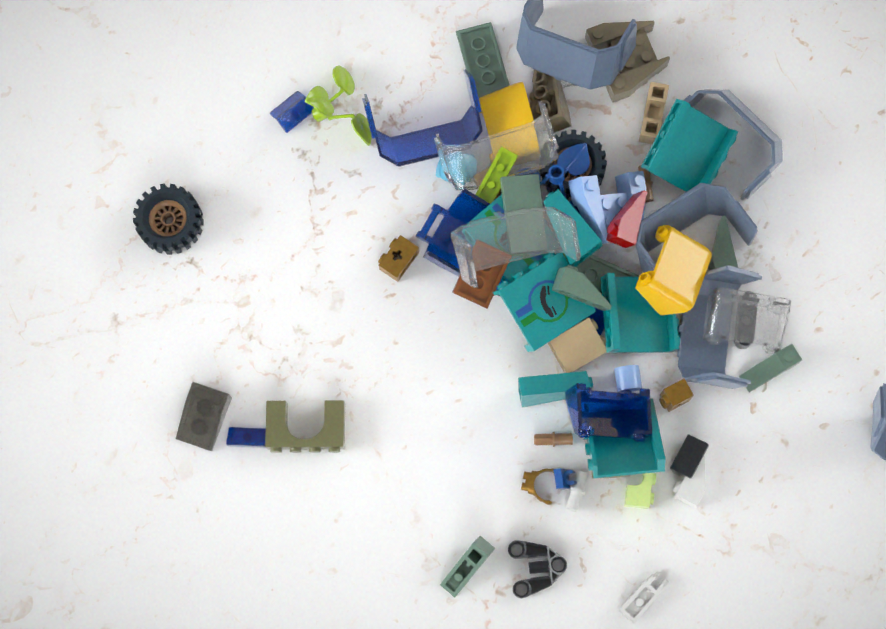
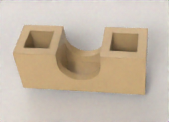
M650 82L638 142L653 144L662 127L669 85Z

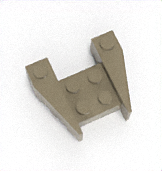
M654 20L636 21V47L623 69L619 71L620 74L616 76L611 85L606 86L612 103L630 97L637 89L644 86L652 77L668 66L670 57L667 56L658 60L646 34L653 31ZM630 22L602 23L586 29L585 39L588 46L598 50L616 46Z

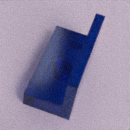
M296 91L269 113L286 133L312 114V109L314 108L305 102L306 96L299 91Z

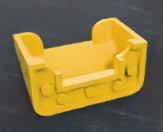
M523 81L478 98V102H476L478 114L481 113L484 117L492 147V154L489 155L491 164L501 146L518 155L513 167L540 161L541 147Z
M670 225L659 226L655 237L657 241L664 242L654 271L642 273L635 288L660 315L685 313L695 305L712 253L707 247Z

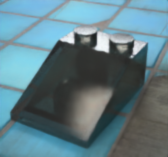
M192 382L175 439L212 452L232 400L230 394Z

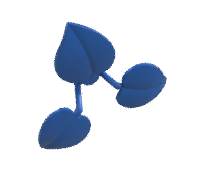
M577 144L564 150L558 157V165L550 167L549 174L545 175V178L540 182V186L549 179L552 184L559 185L561 193L566 198L563 188L564 173L569 172L573 176H578L588 170L590 158L587 144ZM523 168L512 176L539 174V172L534 168ZM570 200L569 203L580 214L577 206H574L572 200Z

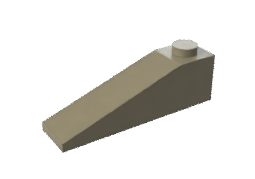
M534 70L532 78L534 84L529 99L536 131L556 133L571 127L570 112L561 81L556 80L553 76Z

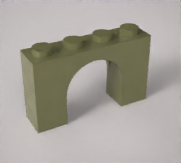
M325 400L323 428L316 436L310 439H299L290 433L288 429V403L286 401H266L265 447L271 453H282V450L290 449L291 453H301V449H309L311 453H320L321 449H329L330 453H339L340 449H345V401Z

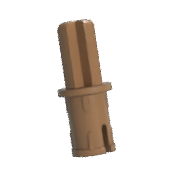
M640 165L638 166V171L644 172L647 191L645 203L654 201L652 192L653 181H651L650 172L641 168Z
M555 431L551 434H534V445H553V447L555 445H573L572 433H555Z

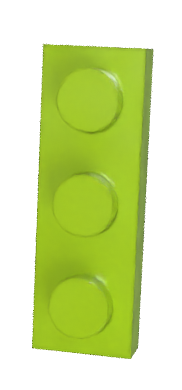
M501 146L474 198L490 205L501 189L500 178L508 176L518 155Z

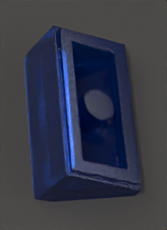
M229 427L226 445L228 447L266 448V428Z

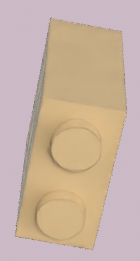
M589 317L548 342L564 373L573 372L607 352L605 347L606 340L602 335L599 336L596 331L598 329L596 322L593 319L590 320Z

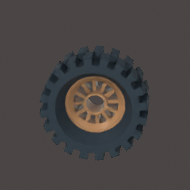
M565 130L561 132L560 137L556 134L552 136L551 142L547 141L545 149L541 152L539 174L542 176V180L546 174H549L551 166L558 165V157L564 150L577 144L586 143L590 165L584 175H578V178L597 175L599 187L601 186L607 166V160H605L606 153L605 150H601L602 144L600 142L595 143L593 135L587 138V132L582 131L581 135L576 134L577 130H571V134H567ZM567 172L564 173V176L566 174L568 176L564 178L563 188L569 201L571 194L568 181L576 179V176ZM549 179L543 184L547 185L549 193L557 190L561 192L559 185L552 184Z
M164 183L160 184V189L158 190L155 186L151 187L152 192L148 194L145 191L142 194L144 197L143 201L138 199L136 202L138 209L134 208L133 214L136 216V218H133L136 232L149 248L155 249L158 253L162 254L165 251L167 255H172V251H176L179 254L182 253L181 248L183 247L188 250L191 248L189 243L191 241L196 243L198 241L196 235H201L203 231L200 227L204 225L203 213L193 195L181 186L177 188L175 184L170 183V187H167ZM168 217H173L174 220L172 223H165Z

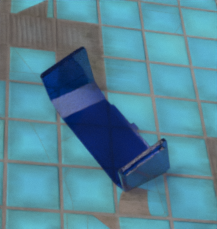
M466 69L463 70L471 106L461 120L389 137L376 130L367 94H364L365 98H362L367 122L372 139L375 138L379 156L400 167L471 149L483 131L479 114L481 107L475 80L471 73Z

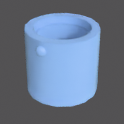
M627 365L614 369L618 393L634 392L642 389L639 365Z

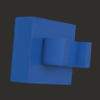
M553 469L556 489H570V485L577 484V481L569 480V475L574 474V470Z

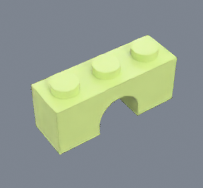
M656 473L642 474L643 480L641 484L626 486L624 506L648 509L650 504L653 505L654 493H651V488L656 483Z

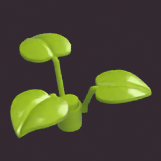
M338 65L334 67L332 75L336 85L340 87V91L329 99L328 93L323 87L315 86L308 93L305 102L314 107L312 115L317 122L326 118L329 121L339 118H352L351 125L354 131L369 146L372 140V128L370 122L363 114L358 113L356 116L354 114L333 115L334 107L331 102L344 91L347 95H351L355 89L350 73L344 67Z

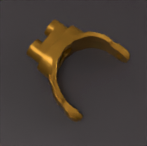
M554 468L532 472L524 471L523 479L526 480L525 483L522 482L521 490L528 491V494L534 495L540 502L551 505L552 501L544 500L537 495L534 482L541 473H554Z

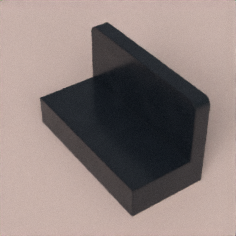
M688 434L670 467L671 471L678 476L684 475L691 479L709 447L708 443Z

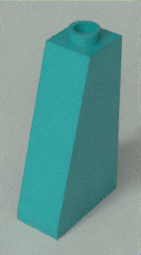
M559 190L552 191L545 197L543 201L545 209L570 266L577 267L603 246L602 240Z
M587 371L518 378V392L522 408L590 395L591 388H594L592 377H588Z

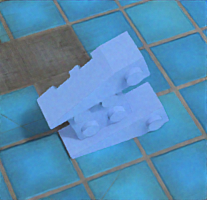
M643 171L627 172L615 176L616 194L600 195L597 175L583 176L568 181L571 200L574 206H577L581 214L580 216L602 240V244L609 243L606 240L607 228L613 218L633 194L646 191Z

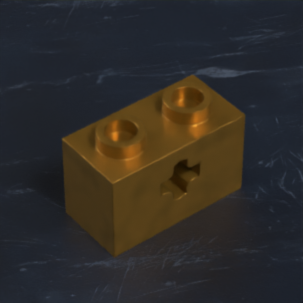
M402 235L398 239H393L389 245L390 250L388 253H383L378 260V263H380L378 265L379 270L397 282L420 252L418 246ZM399 255H401V260L396 259L395 261L394 256L398 257Z
M684 378L663 389L659 402L664 409L667 408L668 412L689 402L694 394Z

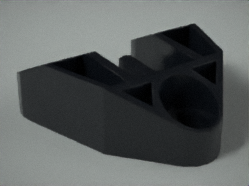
M515 540L508 546V554L514 559L547 557V560L528 562L530 574L549 572V576L532 577L517 581L512 590L517 598H526L552 586L567 569L565 558L546 545ZM515 544L522 547V553L518 556L511 553V547ZM557 559L564 563V568L561 571H556L552 566L553 562ZM518 584H524L527 587L525 595H518L516 593V586Z

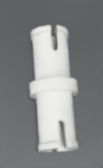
M577 471L575 478L577 484L570 487L569 491L571 493L565 507L566 509L574 512L578 511L581 497L585 494L584 488L589 477L588 473Z

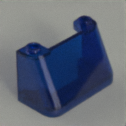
M576 383L565 392V401L574 433L579 438L600 436L634 439L635 442H643L646 440L645 438L652 435L650 389L641 388L639 393H632L631 390L625 393L593 391L591 387L586 388V384Z

